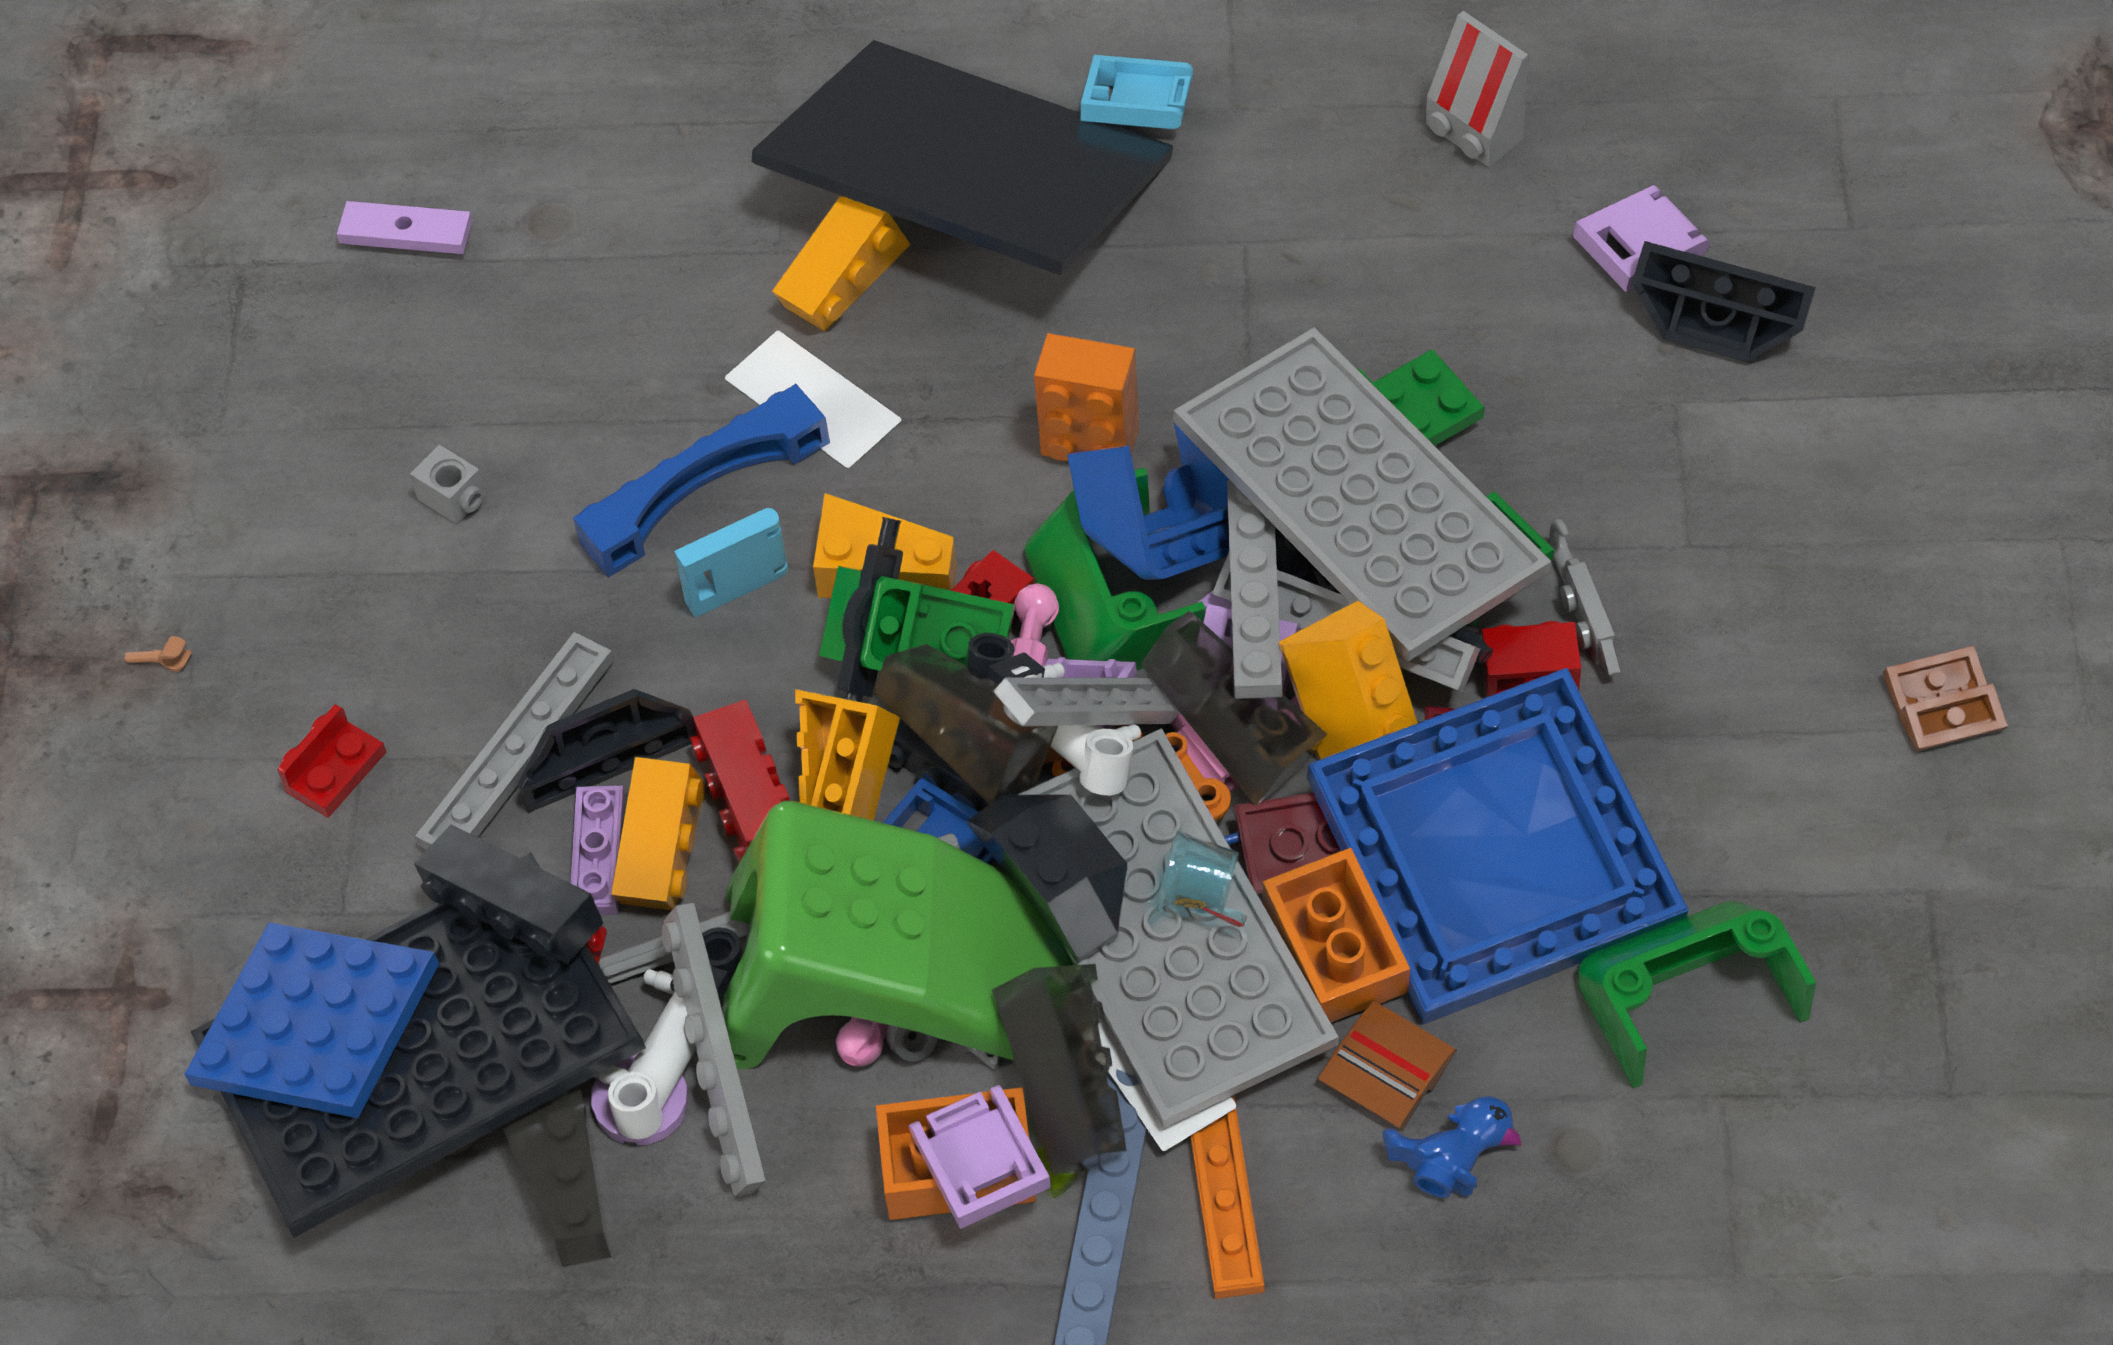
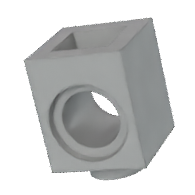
M440 444L410 473L417 500L456 524L468 513L475 511L486 495L480 470Z

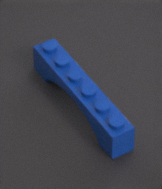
M797 384L784 391L774 393L766 402L747 413L736 416L729 424L711 435L701 437L691 447L673 458L661 461L656 468L638 479L626 482L618 491L598 503H592L585 507L581 513L573 517L579 543L609 578L645 556L643 544L653 528L676 504L701 486L729 472L758 463L789 459L795 465L828 445L830 439L826 417Z

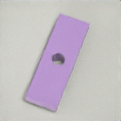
M346 201L337 237L340 244L464 254L473 220L471 212Z
M623 785L576 787L571 884L591 893L600 915H618L619 902L611 895L623 829L625 800Z

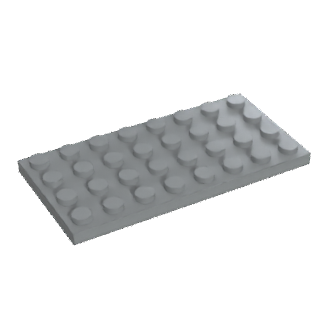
M1315 327L1174 410L1173 422L1350 604L1359 601L1385 619L1394 649L1407 662L1549 573L1551 560Z
M1162 728L1133 741L1127 785L1119 794L1099 795L1087 790L1080 782V771L1077 768L1018 794H1071L1127 862L1128 869L1118 937L1079 964L1068 950L1067 952L1164 1128L1339 1045V1036ZM1180 899L1202 901L1207 905L1202 908H1207L1240 922L1243 927L1233 926L1205 910L1174 905V902Z

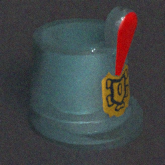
M1177 830L1164 872L1156 912L1163 913L1169 904L1201 909L1233 926L1243 927L1246 923L1247 915L1237 910L1225 908L1239 852Z

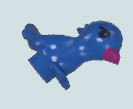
M1484 1096L1467 1104L1455 1106L1456 1113L1449 1114L1448 1118L1458 1123L1457 1128L1437 1132L1423 1139L1408 1138L1393 1128L1384 1130L1383 1142L1387 1150L1388 1160L1407 1162L1409 1168L1416 1172L1413 1179L1414 1184L1427 1194L1440 1198L1449 1197L1451 1192L1467 1197L1469 1194L1472 1195L1473 1188L1477 1187V1178L1470 1172L1480 1153L1498 1145L1522 1146L1520 1135L1513 1128L1512 1112L1504 1101L1496 1097Z

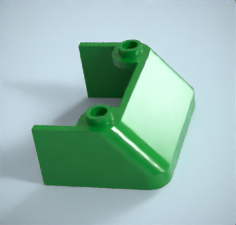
M1145 467L1134 470L1143 516L1150 514L1148 473ZM1075 491L1070 492L1030 536L1025 545L1026 563L1031 576L1034 578V583L1048 586L1057 597L1059 612L1051 625L1065 659L1094 661L1115 659L1119 662H1135L1136 670L1138 671L1196 653L1206 614L1203 601L1158 614L1152 599L1141 592L1131 591L1111 596L1086 536L1087 534L1080 524Z
M1727 901L1591 953L1583 959L1578 973L1579 989L1633 1089L1643 1084L1647 1047L1628 1012L1643 1006L1649 1000L1652 986L1743 951L1752 957L1765 960L1799 1022L1802 1023L1809 1020L1816 981L1786 928L1777 916L1742 902Z

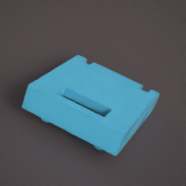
M1094 55L1081 100V121L1177 129L1182 123L1193 77V67L1185 62ZM1109 86H1114L1109 101Z
M772 508L758 511L674 551L684 600L694 618L785 576L788 572L780 520L777 512ZM709 570L712 584L709 583L703 572Z

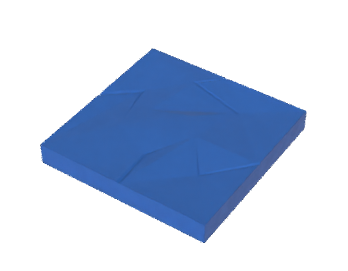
M1568 668L1308 765L1307 780L1340 851L1348 848L1352 849L1410 967L1408 996L1422 1025L1579 965L1591 953L1685 918L1688 915L1689 909Z

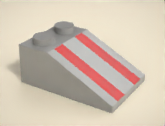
M1462 11L1457 15L1427 94L1426 124L1436 135L1444 136L1460 147L1468 157L1477 159L1488 168L1493 166L1522 141L1524 137L1528 54L1465 11Z

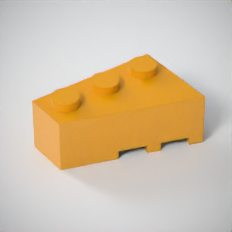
M840 196L772 292L786 309L825 332L911 244L889 213Z
M825 493L813 564L818 598L832 597L838 566L862 571L868 544L877 545L882 517L902 521L895 549L903 551L898 579L951 590L955 586L957 575L954 537Z
M795 689V704L799 705L800 732H797V747L801 748L802 775L799 776L800 803L874 821L900 717L876 705Z
M635 757L611 895L620 904L672 911L677 906L678 898H684L688 879L686 867L694 846L695 831L707 787L691 764Z

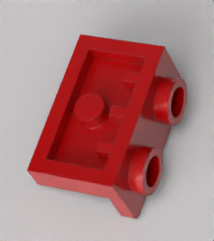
M335 704L325 715L319 716L314 721L310 732L296 748H291L287 751L278 767V773L287 794L329 818L387 752L382 741L348 722L344 709Z

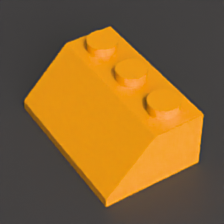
M1356 601L1278 642L1318 760L1418 723L1385 619L1363 603Z

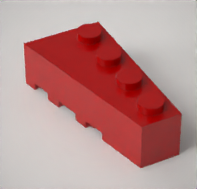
M746 699L693 717L697 735L690 737L698 764L706 761L710 772L705 773L704 777L712 800L721 798L725 809L719 811V816L726 836L736 835L739 846L733 848L738 865L768 811L783 801H790L784 784H780L776 766L771 755H764L767 753L765 743Z

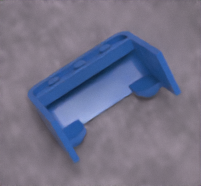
M1175 423L1174 427L1182 466L1171 469L1166 476L1163 493L1168 508L1144 516L1129 445L1067 454L1079 510V520L1083 530L1088 537L1144 580L1168 578L1227 557L1230 551L1227 480L1229 479Z

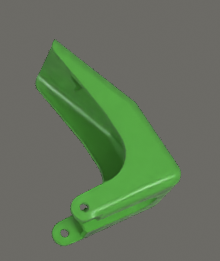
M783 801L768 811L726 889V899L731 904L730 919L748 923L746 949L724 994L723 1017L737 1069H749L759 1065L780 1033L787 1026L806 1018L827 1015L856 1017L914 1030L1037 1068L1057 1066L1066 1057L1071 1044L1073 1019L1062 1002L1073 995L1074 963L1062 942L1005 872L930 834L796 801Z

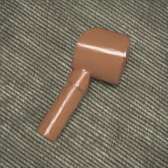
M171 636L163 650L126 652L125 662L160 663L166 669L178 672L184 668L192 651L183 649L186 645L184 639Z

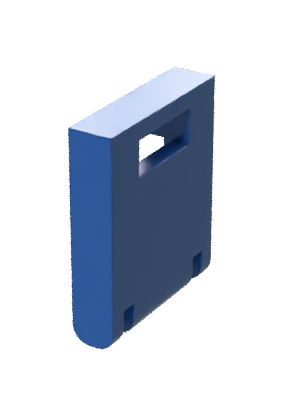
M922 777L882 822L903 827L917 810L928 817L919 827L918 832L930 834L937 838L952 833L956 836L962 851L989 865L995 861L994 857L967 825V820L979 812Z

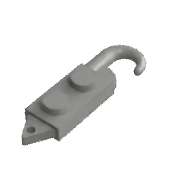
M1555 519L1550 525V545L1554 549L1553 558L1565 585L1560 588L1563 606L1567 613H1574L1578 622L1575 624L1579 645L1583 650L1589 649L1594 664H1601L1608 675L1620 673L1614 650L1615 634L1585 562L1580 563L1577 558L1572 557L1565 539L1569 534L1567 526L1563 520Z

